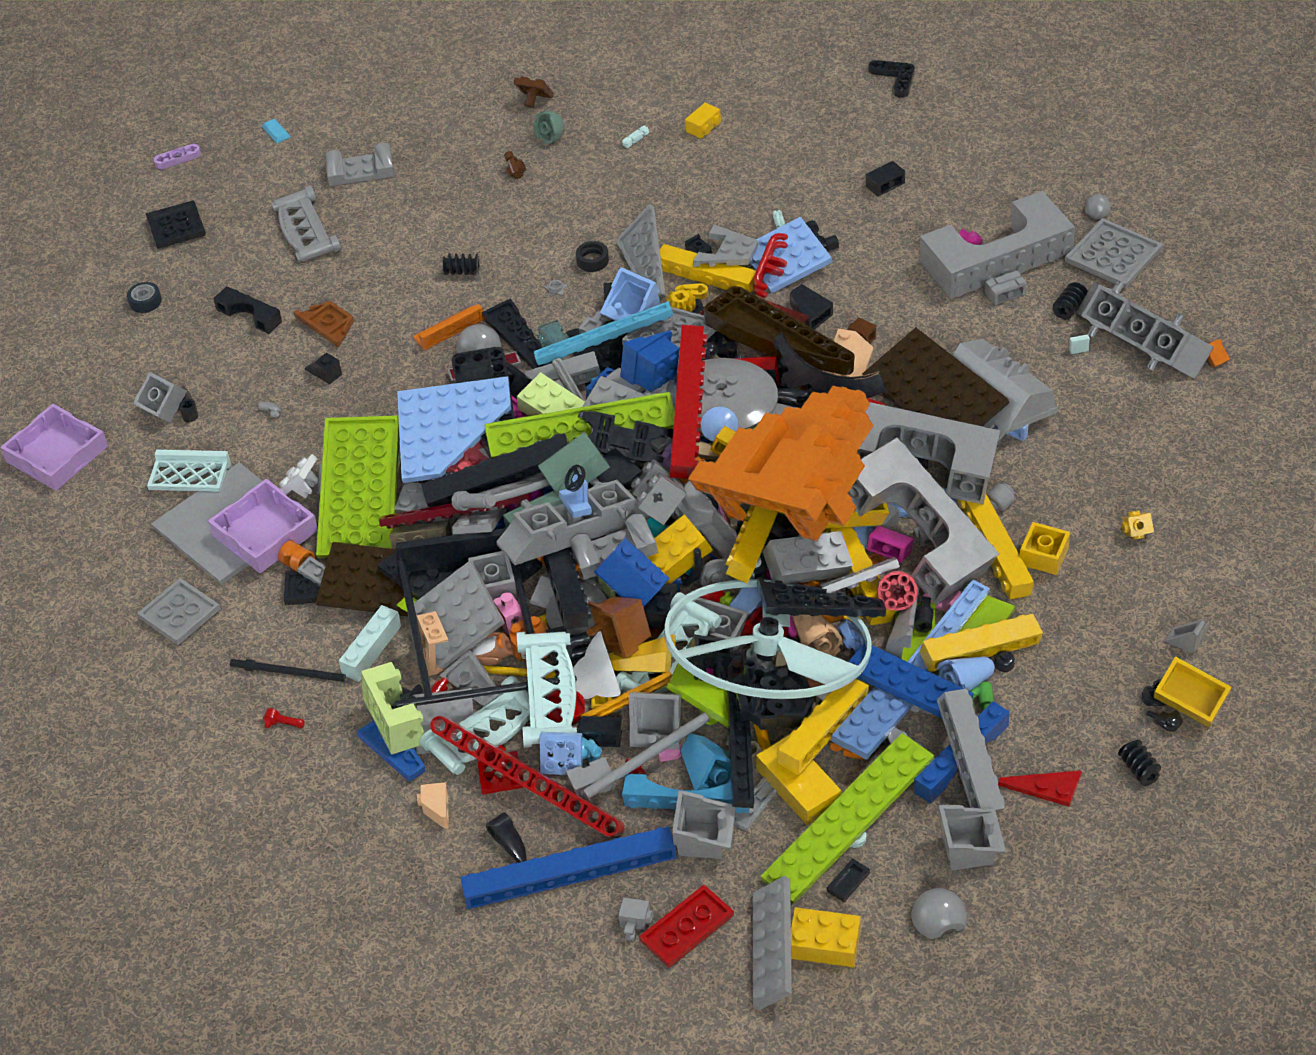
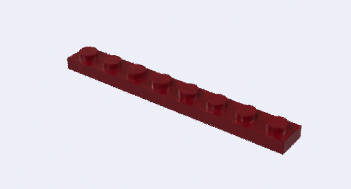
M530 492L498 501L492 507L497 506L498 509H503L513 503L520 506L523 500L529 501L532 494ZM450 503L383 515L379 519L380 527L386 526L387 529L397 527L401 523L412 525L418 520L429 522L435 520V517L442 516V519L453 517V514L460 513L463 516L471 514L474 510L486 512L490 508H469L465 511H458Z

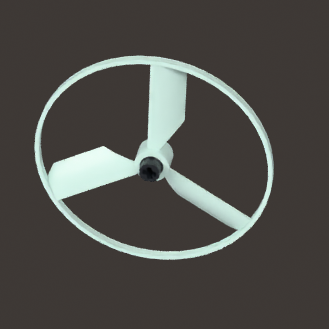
M749 579L748 583L740 580H731L696 589L675 603L666 617L664 629L665 642L671 655L683 668L716 687L753 697L795 699L834 691L856 679L866 668L871 654V637L867 627L859 617L847 616L859 628L866 643L865 657L857 666L783 637L784 630L782 627H790V615L779 614L774 616L766 614L764 605L763 619L754 626L753 635L734 637L682 650L676 649L670 637L669 626L672 618L684 605L700 596L720 590L758 587L757 579ZM752 643L751 648L754 647L753 651L757 653L758 659L771 661L775 658L776 652L780 653L782 651L790 671L825 685L799 690L752 688L712 676L694 666L686 658Z

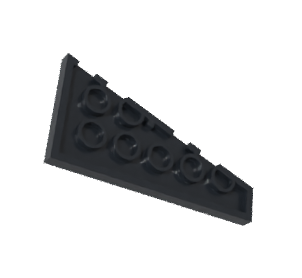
M758 577L757 579L758 589L766 614L774 616L779 614H789L792 616L829 615L832 617L869 616L872 618L885 617L886 607L882 599L861 595L853 598L845 595V592L838 591L836 595L826 593L827 589L801 584L787 586L780 580H775V583L764 581L765 578Z

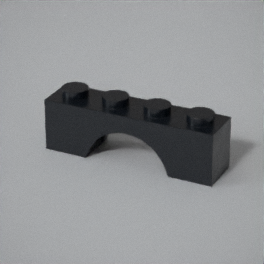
M228 286L213 298L217 311L228 316L241 312L250 313L253 315L256 329L270 334L282 323L281 313L278 308L272 307L263 301L254 299L250 295L243 294Z

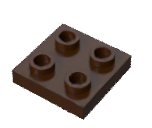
M524 76L514 78L513 84L523 94H527L524 103L526 107L534 108L537 96L553 98L554 92L544 80L536 79L534 81Z

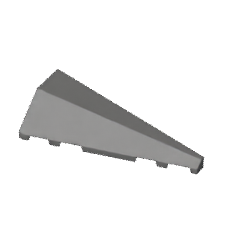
M918 594L911 607L900 610L886 644V652L902 659L903 647L911 648Z

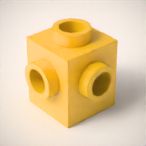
M1140 510L1128 512V516L1122 517V531L1126 536L1133 537V540L1144 538V534L1154 532L1151 513H1140Z

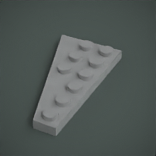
M649 204L617 238L616 242L631 271L656 282L660 291L658 297L661 301L665 297L655 210L654 206Z

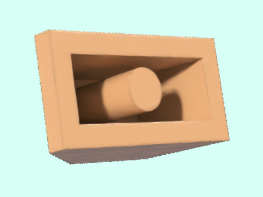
M446 782L421 785V793L417 794L418 806H422L423 813L444 829L449 828Z

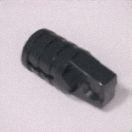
M923 596L921 606H916L914 628L919 632L926 633L932 629L934 609L931 608V598Z

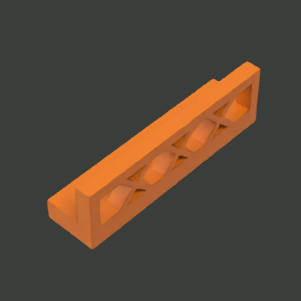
M479 304L471 306L414 335V340L424 350H427L462 332L465 328L483 321L484 319L481 314L483 308Z

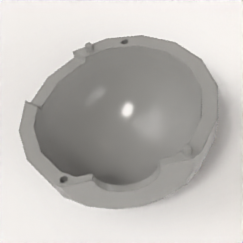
M474 324L461 332L457 340L456 350L457 353L490 347H501V339L496 331L489 326Z
M934 888L923 892L915 900L912 906L911 918L913 925L919 933L929 939L941 937L947 930L956 929L957 932L965 929L968 914L965 903L956 893L946 888Z

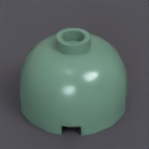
M542 111L535 115L536 121H533L534 132L538 139L542 138L545 140L544 144L554 143L562 137L565 126L563 119L558 113Z

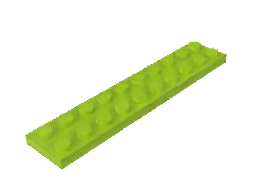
M670 392L484 424L491 459L503 453L516 451L519 447L530 446L536 441L552 438L556 434L565 433L569 442L583 432L589 436L592 430L591 426L585 420L578 418L579 412H601L614 415V425L633 429L636 420L654 424L665 430L673 429L675 411Z
M901 733L761 875V880L768 885L783 876L789 878L790 902L794 904L914 782V779L935 759L934 755Z

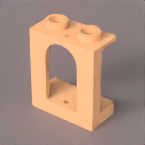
M437 612L417 615L428 675L443 673L448 667L444 670L438 667L436 663V644L448 642V638Z

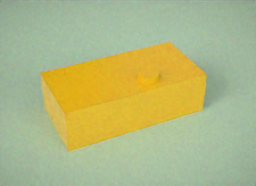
M790 735L756 755V770L766 778L768 783L770 782L772 788L776 789L782 799L808 826L841 795V789L814 760L799 775L777 764V749L781 743H785L789 739Z

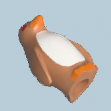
M500 632L491 633L470 649L484 666L497 665L503 657L514 655L509 638Z

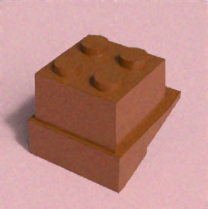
M611 597L600 604L588 602L594 626L587 629V634L591 637L601 631L606 649L613 651L614 655L628 658L639 650L638 646L651 636L641 599Z

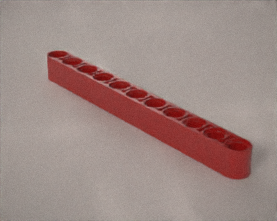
M436 716L431 720L430 728L433 733L600 833L613 838L620 837L624 833L625 825L620 819L467 728L442 716ZM442 722H445V728L441 731L440 725ZM461 731L462 737L457 741V733ZM478 741V749L474 751L473 744ZM495 751V758L491 761L490 754ZM511 761L512 768L511 770L507 771V763ZM528 771L529 779L524 781L523 775ZM545 781L547 784L546 789L541 791L540 785ZM562 791L564 797L562 801L559 802L557 796L559 792ZM577 802H580L581 809L578 812H576L574 808L575 804ZM594 812H597L599 816L596 822L592 821ZM612 822H615L616 829L611 833L609 826Z

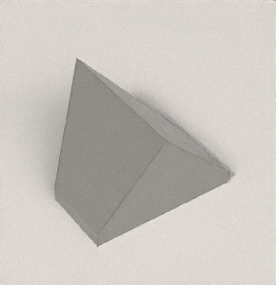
M1203 619L1175 626L1165 641L1195 653L1210 626Z

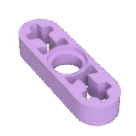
M190 144L159 154L154 158L155 166L158 169H165L196 159L201 155L200 148L197 144Z

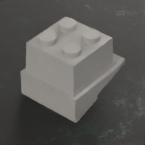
M629 693L630 747L649 748L680 728L681 694ZM680 740L667 749H680Z
M679 790L672 832L673 844L677 845L679 856L721 859L723 849L731 850L736 807H732V804L704 798L703 795Z
M939 805L938 818L950 871L993 865L996 853L1006 854L995 809L964 808L963 805Z

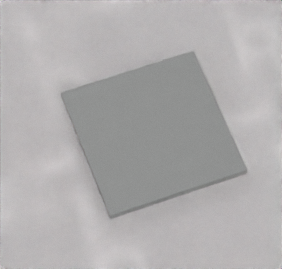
M239 462L226 471L220 492L197 491L152 522V528L217 583L222 585L249 566V564L212 536L208 520L227 506L240 500L248 491L261 483L262 480ZM213 480L208 485H216L217 480Z

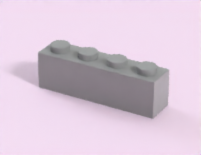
M594 351L562 360L576 386L590 382L591 378L598 377L601 374ZM553 364L525 371V374L532 380L540 372L553 381L560 379Z

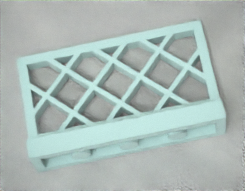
M156 450V461L147 487L148 490L220 492L226 471L231 467L228 451ZM159 467H168L163 471L159 470ZM177 468H185L180 472L176 470ZM196 468H204L197 473L194 471ZM212 469H221L216 473L212 471ZM173 471L175 475L167 479L165 475ZM189 472L193 474L187 479L183 477L185 474ZM209 472L211 475L203 480L201 476ZM160 478L164 480L159 484H154ZM179 478L182 480L178 484H172L173 481ZM195 479H198L200 481L195 485L190 484V482L194 481ZM214 479L217 480V484H216V485H208V484H207V483L211 482V481L214 480Z

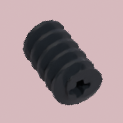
M451 253L448 254L447 258L443 256L444 275H448L449 271L451 275H455L456 271L458 275H462L463 272L465 275H468L469 272L472 275H475L476 272L479 273L480 261L478 253L475 254L474 258H472L471 253H469L468 258L465 257L464 253H462L461 258L458 257L457 253H455L454 258H452Z
M1078 282L1068 284L1053 303L1054 314L1061 319L1069 320L1087 295V288Z
M1134 740L1120 748L1118 755L1121 756V759L1130 768L1131 772L1135 774V777L1142 786L1151 785L1158 780L1161 765L1156 764L1155 758H1151L1152 754L1147 751L1146 746L1142 745L1141 740Z

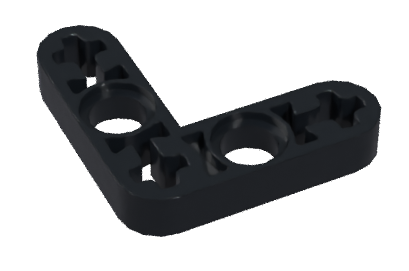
M873 60L869 62V73L897 77L894 95L898 98H905L910 92L915 75V66L910 63Z

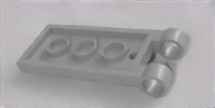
M496 506L491 507L486 512L474 510L471 514L460 516L453 526V535L492 532L502 516L506 514L507 508L498 509Z

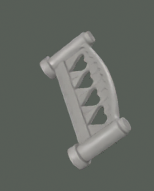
M311 185L304 187V190L276 199L271 203L274 212L278 211L279 223L284 237L297 251L295 255L298 262H305L332 251H341L337 236L334 234L328 237L311 203L316 201ZM289 209H299L293 216H289V212H287ZM294 219H304L297 226H294V222H292ZM298 229H309L302 236H299V232H297ZM303 239H314L309 245L303 246Z
M541 472L481 493L469 494L466 491H458L452 497V505L458 511H465L469 508H491L498 501L549 486L550 483Z

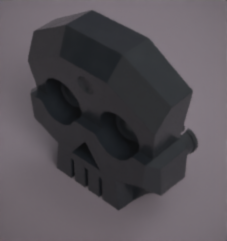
M753 659L744 660L742 673L733 679L734 684L758 689L799 690L810 688L808 679L805 676L790 671L787 665L766 669L763 666H756V661ZM732 692L739 722L749 720L756 724L760 730H776L777 727H798L803 719L808 717L813 705V696L795 699H773Z

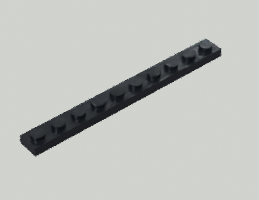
M733 650L734 658L726 669V681L733 683V679L742 673L743 662L747 659L746 651ZM727 690L732 807L754 808L750 721L739 722L732 692Z

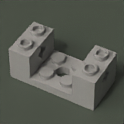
M652 459L651 462H647L643 467L642 475L639 478L636 477L632 482L631 491L637 497L638 508L664 525L687 493L679 478H670V470Z

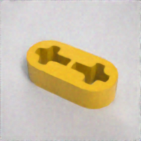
M685 284L676 287L678 290L683 288L685 291L690 290L694 294L695 299L704 300L708 297V287L705 284Z

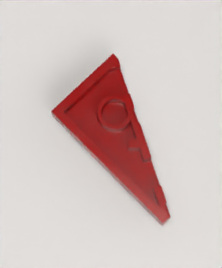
M1082 771L1000 777L998 786L1070 807Z

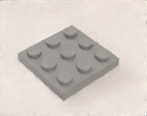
M179 578L137 614L139 619L179 645L221 610L217 602Z

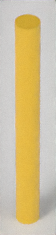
M483 665L488 674L528 677L527 669ZM556 671L550 672L545 678H554Z

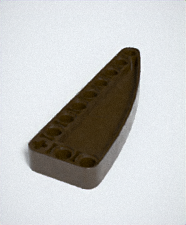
M740 286L729 288L704 307V323L708 327L745 346L780 359L783 356L780 350H776L773 341L776 334L783 332L794 351L817 369L842 375H850L854 372L855 355L852 351Z

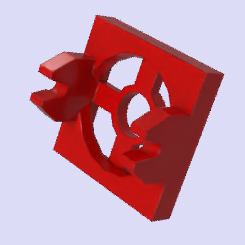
M498 745L500 749L506 752L505 747H503L502 745ZM495 751L490 754L491 761L495 758ZM518 751L507 752L519 759ZM477 759L482 795L523 788L522 785L505 775H502V778H498L497 775H494L497 771L495 769L492 772L485 773L488 765Z

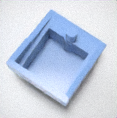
M621 267L611 285L612 288L600 314L616 321L659 305L661 303L658 297L660 291L656 282Z

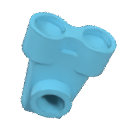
M582 737V758H586L590 762L600 759L602 749L592 739L587 740Z

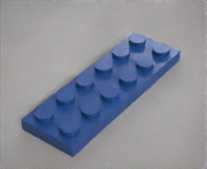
M866 643L860 647L849 663L858 666L862 662L866 654ZM871 645L869 662L864 671L857 677L942 718L937 699L944 692L964 689ZM968 691L969 695L973 699L974 693Z

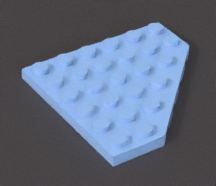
M508 376L397 391L403 483L443 477L446 474V470L451 465L454 466L464 456L463 453L469 447L472 448L481 440V436L485 433L484 424L499 422V418L511 410Z

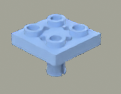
M540 733V772L542 774L566 775V771L579 766L583 768L582 733Z

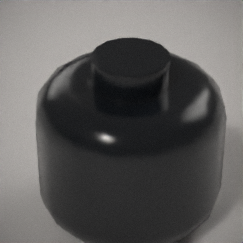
M1009 651L998 652L994 658L995 668L1001 672L1011 671L1015 666L1014 655Z

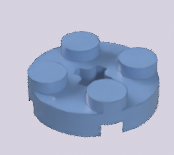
M849 619L842 621L836 626L838 631L844 635L843 642L848 649L853 648L856 653L865 643L863 635L860 636L857 632V626Z

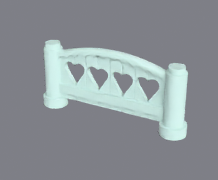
M677 593L671 601L670 608L683 598L685 594ZM690 601L672 618L669 633L670 635H676L675 642L687 641L689 644L692 638L686 636L682 628L683 626L698 625L699 629L694 633L707 636L710 628H717L720 625L721 617L715 612ZM664 630L657 639L665 637ZM677 661L672 663V667L670 670L671 674H673L676 665L678 664ZM624 671L620 672L616 677L620 692H628L650 680L648 675L656 673L633 672L630 675ZM664 686L653 693H665L668 689Z
M517 632L518 653L526 652L531 726L522 727L524 748L532 747V744H540L541 732L577 733V728H572L576 705V681L571 659L566 649V645H570V633L525 634V632ZM551 652H557L558 657L556 659L559 664L552 666L541 659ZM554 670L560 673L558 676L560 683L558 685H554L542 678ZM555 689L561 691L559 695L561 702L559 704H555L543 697ZM560 708L562 710L560 716L563 718V721L556 723L544 716L554 709Z
M510 676L501 685L520 683V681L516 677ZM526 690L503 693L459 724L472 732L477 730L489 733L490 735L483 739L497 747L498 745H503L529 721V693ZM505 709H512L522 713L515 716L513 720H508ZM489 720L502 721L506 724L500 726L497 731H492ZM432 730L425 732L420 738L419 744L426 751H430L456 775L464 771V763L477 759L466 752H458V747L436 735ZM461 731L457 733V741L462 737ZM478 742L473 744L474 751L478 749Z

